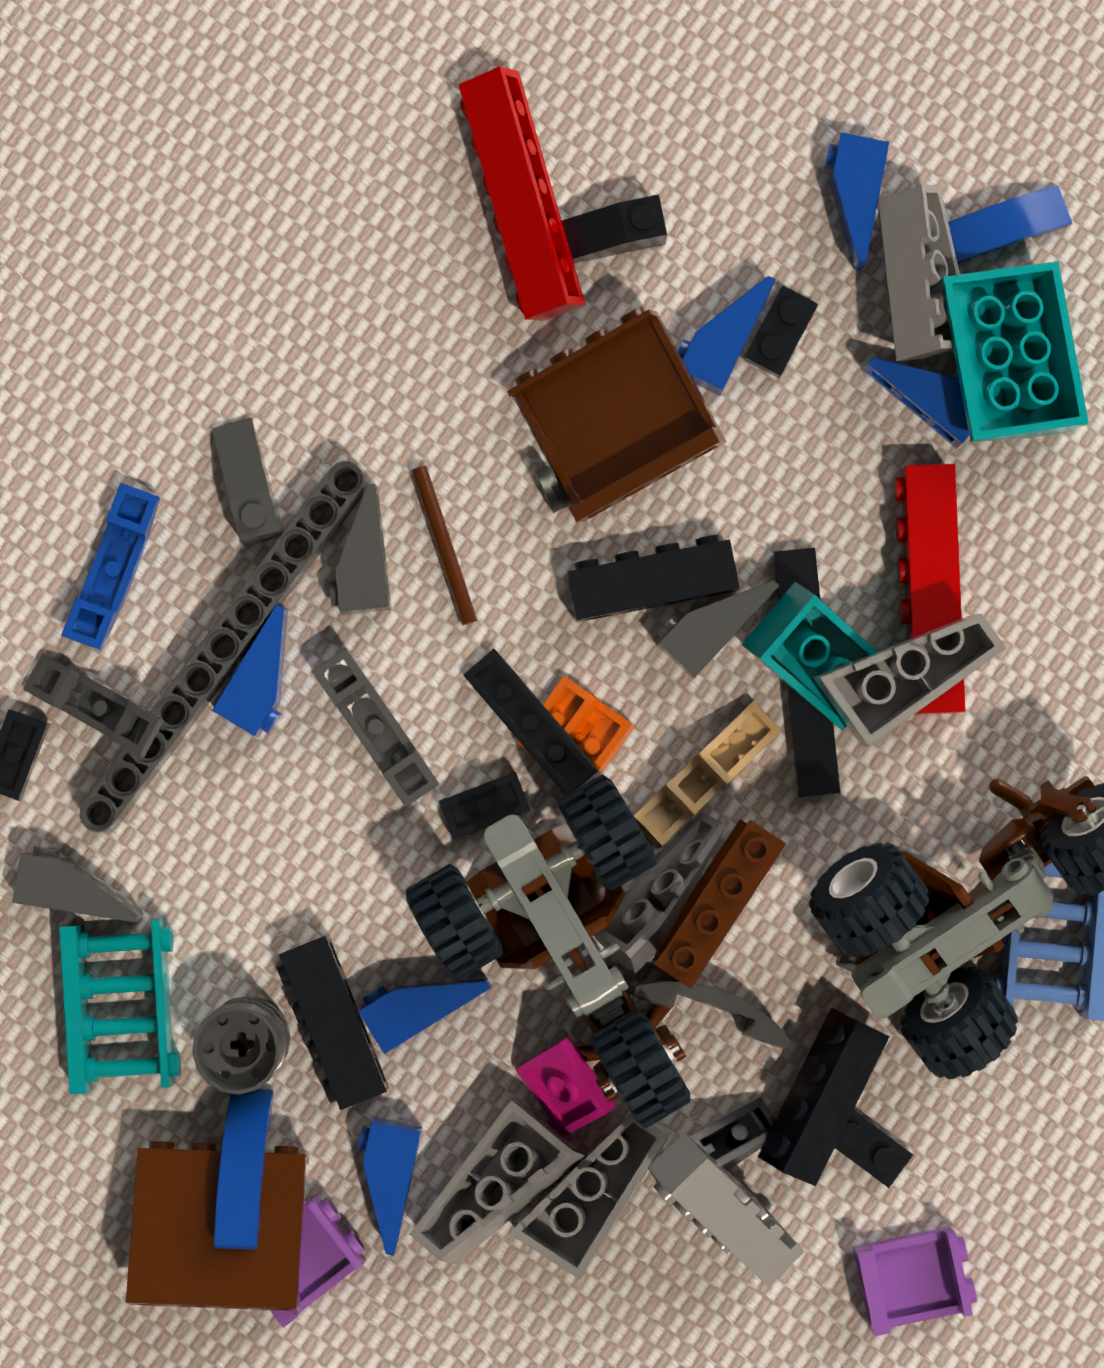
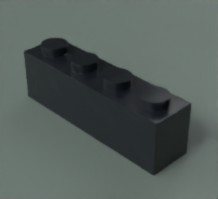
M710 535L695 539L696 546L680 549L679 543H670L655 547L656 554L640 557L639 551H629L614 555L615 562L599 565L597 558L574 563L575 570L567 571L577 623L738 591L740 586L730 539L720 541L719 535Z
M327 934L279 954L282 962L276 964L278 974L284 987L291 985L297 1001L291 1003L292 1009L299 1025L306 1024L312 1039L307 1041V1047L314 1064L322 1063L327 1076L326 1079L322 1080V1085L329 1102L337 1101L339 1109L342 1110L387 1092L389 1085L363 1019L358 1012V1006L330 935Z
M831 1007L757 1157L782 1173L816 1187L890 1036Z

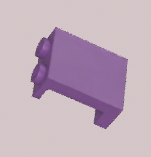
M314 1194L304 1202L299 1277L300 1311L270 1310L283 1328L296 1319L302 1310L354 1270L360 1269L366 1261L363 1255L366 1248L362 1241L353 1231H350L348 1234L337 1221L341 1218L337 1208L327 1197L321 1200L317 1194Z
M950 1226L853 1246L869 1327L874 1336L891 1333V1327L958 1313H962L964 1317L973 1315L971 1303L977 1302L975 1286L971 1277L965 1278L962 1262L968 1261L966 1244L963 1236L957 1237Z

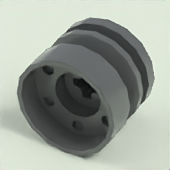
M243 996L228 1000L203 1020L194 1036L192 1054L196 1069L206 1083L221 1092L239 1095L257 1090L272 1078L288 1055L291 1037L287 1021L277 1007L262 998ZM243 1032L246 1033L248 1040H254V1043L248 1050H245L243 1043H237V1039Z

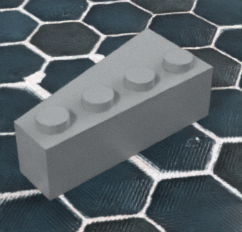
M919 185L878 198L879 222L882 229L896 361L927 359L952 353L954 350L940 278L959 275L960 273L940 185Z
M973 614L813 678L860 745L869 747L1002 652L1006 647L983 614Z
M510 1100L409 1235L439 1261L457 1264L584 1160L587 1155L528 1106Z
M630 1114L509 1234L580 1280L649 1170L647 1167L656 1159L672 1132L657 1122L648 1128H644Z
M685 1132L647 1167L658 1180L653 1186L654 1189L670 1205L673 1204L689 1222L693 1221L702 1233L708 1238L711 1237L726 1254L731 1251L768 1287L805 1252L763 1204Z

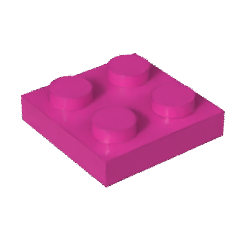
M568 1036L527 1059L515 1069L563 1136L606 1115L616 1106L613 1100L610 1102L606 1100L604 1093L596 1082L598 1078L584 1060L582 1052L572 1043Z

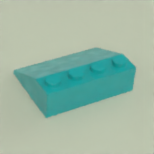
M1059 261L940 278L970 442L1054 435L1071 432L1089 424Z

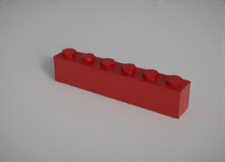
M499 66L458 84L462 96L460 106L464 116L469 120L473 134L471 138L472 148L480 159L484 173L482 178L483 187L492 201L495 212L493 221L497 232L502 236L506 250L505 264L514 278L517 289L516 303L519 310L524 314L525 320L545 321L586 305L519 71Z
M955 464L907 465L900 471L901 476L894 478L895 501H902V517L896 518L897 542H903L904 558H898L897 575L898 582L905 583L906 598L899 601L900 624H907V640L962 619ZM964 679L914 715L966 712Z

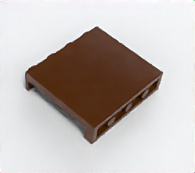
M642 307L632 310L620 318L622 325L610 332H608L607 328H603L585 338L586 346L574 353L569 348L556 354L550 359L551 366L539 373L536 368L523 373L514 380L517 386L507 391L509 397H516L568 494L573 504L569 507V510L576 522H584L727 442L657 311L648 309L644 312Z
M739 819L692 890L664 945L655 953L653 960L656 963L654 965L691 989L786 843L752 820L746 823Z
M150 1141L149 1148H138L126 1303L145 1306L300 1311L299 1277L306 1165H309L307 1155L299 1154V1147L274 1146V1153L265 1154L257 1250L214 1247L216 1202L221 1151H216V1144L191 1143V1150L174 1149V1142Z

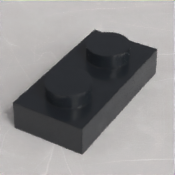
M782 285L744 360L780 379L818 303Z
M8 709L0 730L1 795L22 801L50 723Z
M516 772L439 801L453 840L491 826L508 815H519L530 811Z
M853 1110L835 1146V1149L888 1188H890L913 1156L910 1151L855 1110Z

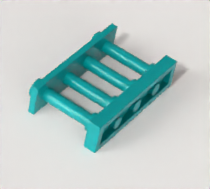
M165 918L151 920L150 933L90 937L89 933H84L83 924L59 927L69 1094L88 1093L93 1089L94 1082H98L99 1078L160 1074L161 1088H169L176 1083L175 1077L181 1076L182 1067L180 1052H174L167 956V952H173L174 948L172 927H166ZM153 949L154 974L93 978L92 974H86L85 958H90L91 953ZM155 991L157 1012L155 1016L95 1020L94 1016H89L88 999H93L94 995ZM158 1032L159 1057L98 1061L97 1057L91 1058L90 1041H95L96 1036Z

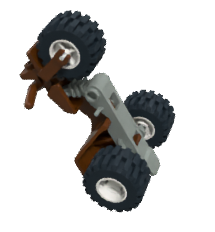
M602 774L559 799V809L567 823L555 827L534 839L519 816L508 815L489 826L484 832V840L496 860L495 863L484 868L468 881L465 880L456 867L448 864L407 888L406 901L437 958L448 974L458 981L495 959L500 968L537 969L553 959L561 974L545 984V988L552 990L565 981L569 986L570 993L565 995L567 1002L577 1018L583 1015L593 1032L592 1044L578 1046L577 1048L582 1052L586 1062L600 1060L593 1067L598 1078L596 1082L599 1088L604 1093L608 1102L617 1098L616 1093L619 1092L636 1122L644 1128H648L691 1102L690 1091L672 1061L676 1059L678 1062L687 1056L674 1034L670 1033L666 1025L657 1027L671 1008L654 1004L645 1015L637 1009L626 989L629 986L618 967L605 964L603 959L618 951L620 948L619 944L613 943L598 952L590 938L608 927L626 895L621 885L656 865L655 854L612 780ZM582 944L586 947V949L581 951L584 958L590 955L596 964L588 969L577 950V947ZM568 952L571 953L582 972L576 977L572 975L568 968L573 965L571 959L569 958L564 961L562 958Z
M1084 776L1066 789L1063 787L1058 790L1047 780L1040 785L1041 799L1033 803L1029 796L1003 780L993 779L989 784L990 792L1016 807L1023 818L1012 819L982 848L979 862L987 874L985 872L978 874L980 882L970 893L961 884L906 851H900L898 847L895 848L893 844L889 843L884 845L882 843H874L868 847L865 845L846 854L821 875L817 881L818 884L812 889L810 894L812 898L809 900L810 912L840 952L856 957L854 960L857 966L852 970L851 976L854 983L860 989L862 999L878 1018H886L907 1004L904 1009L905 1014L901 1017L900 1022L902 1025V1035L928 1070L933 1072L936 1077L942 1078L945 1076L947 1079H955L961 1075L963 1078L971 1075L974 1071H980L986 1068V1065L991 1061H995L1000 1057V1053L1007 1049L1012 1042L1010 1038L1016 1034L1017 1027L1015 1024L1018 1022V1016L1002 991L985 970H979L977 967H969L967 969L958 967L972 958L994 951L998 953L1005 946L1001 940L1003 937L1014 930L1019 934L1023 933L1024 923L1032 918L1044 917L1052 910L1054 906L1052 901L1053 894L1043 881L1046 878L1044 867L1053 863L1067 885L1072 890L1075 889L1077 893L1085 894L1088 892L1090 895H1095L1104 891V783L1094 785L1088 776ZM873 976H875V978H873L872 980H870L869 982H867V979L869 980L870 978H872Z

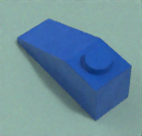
M841 132L837 144H829L824 168L832 169L829 183L853 268L862 270L867 261L889 142Z
M767 276L697 330L691 342L683 339L678 352L697 386L721 396L776 280L775 278Z
M874 357L865 366L864 372L956 449L968 438L969 431L959 378Z
M276 604L212 709L218 715L256 737H260L263 731L269 734L281 715L276 709L281 700L288 611Z
M488 978L398 986L388 992L383 985L362 998L366 1006L362 1007L358 1012L382 1052L386 1054L491 989L492 985Z
M374 1117L370 1127L364 1125L362 1127L358 1150L365 1152L363 1166L385 1254L394 1256L423 1127Z

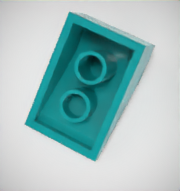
M796 582L742 643L744 648L842 731L847 727L846 723L813 677L878 652L816 595Z

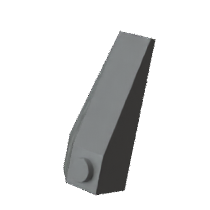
M701 813L656 859V865L645 871L625 891L626 895L609 926L593 935L604 948L613 943L619 944V950L611 954L617 963L636 974L654 959L655 953L664 945L726 828L720 821Z

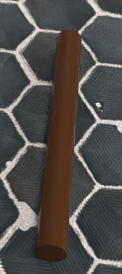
M427 466L417 467L411 470L461 624L464 626L474 623L478 620Z

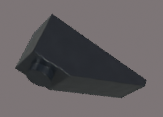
M659 194L615 203L562 220L574 263L666 244L667 231Z
M759 1097L690 1137L728 1171L762 1148L776 1119L763 1099Z

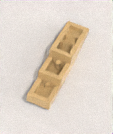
M752 701L633 815L643 834L658 849L663 846L782 731L781 728L755 701Z

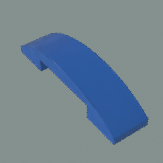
M1057 185L986 207L950 221L948 224L957 264L1027 238L1033 237L1034 239L1072 224V220Z
M120 483L106 519L108 523L80 597L75 598L62 631V637L100 651L102 650L121 611L139 566L160 501L159 496Z
M257 1089L239 1095L230 1094L218 1179L214 1233L215 1248L257 1250L261 1219L260 1201L267 1135L270 1132L273 1090Z

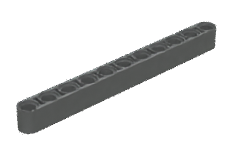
M341 461L330 468L150 712L164 720L156 734L161 744L159 753L149 759L146 756L141 757L124 747L86 797L80 807L79 816L82 824L87 829L93 832H107L115 829L122 822L248 652L276 604L282 606L365 492L367 481L363 471L357 464L351 461ZM344 472H353L358 476V483L352 491L342 492L337 489L336 481L338 476ZM322 504L331 506L333 508V517L328 524L317 525L313 523L312 513L317 506ZM297 537L307 539L309 543L307 554L301 558L290 557L288 554L289 543ZM272 570H279L284 576L283 586L274 592L267 591L263 585L265 575ZM255 603L260 611L258 620L250 625L242 624L239 619L240 609L245 604ZM223 636H230L235 643L233 653L227 658H219L215 653V643ZM205 669L209 673L210 683L205 690L196 692L191 687L190 678L196 670ZM174 702H180L185 708V717L177 725L170 724L166 718V710ZM125 768L132 770L136 777L134 787L127 792L122 791L117 784V776ZM101 801L105 802L111 810V817L104 825L96 823L92 816L94 806Z

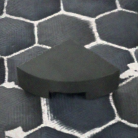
M546 466L536 471L535 477L552 512L555 513L565 508L567 502L557 484L558 481L552 468Z

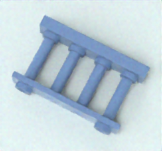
M1053 863L1044 867V873L1047 877L1062 878ZM1104 891L1099 894L1090 895V902L1085 901L1084 905L1053 902L1052 910L1044 917H1041L1081 921L1083 926H1088L1086 943H1081L1080 946L1020 941V934L1016 930L1004 937L1005 946L1003 947L1001 976H995L994 982L1012 1007L1014 1005V998L1075 1004V1008L1080 1009V1017L1088 1020L1104 1021ZM1018 957L1078 963L1079 967L1084 968L1083 984H1077L1076 988L1016 982Z

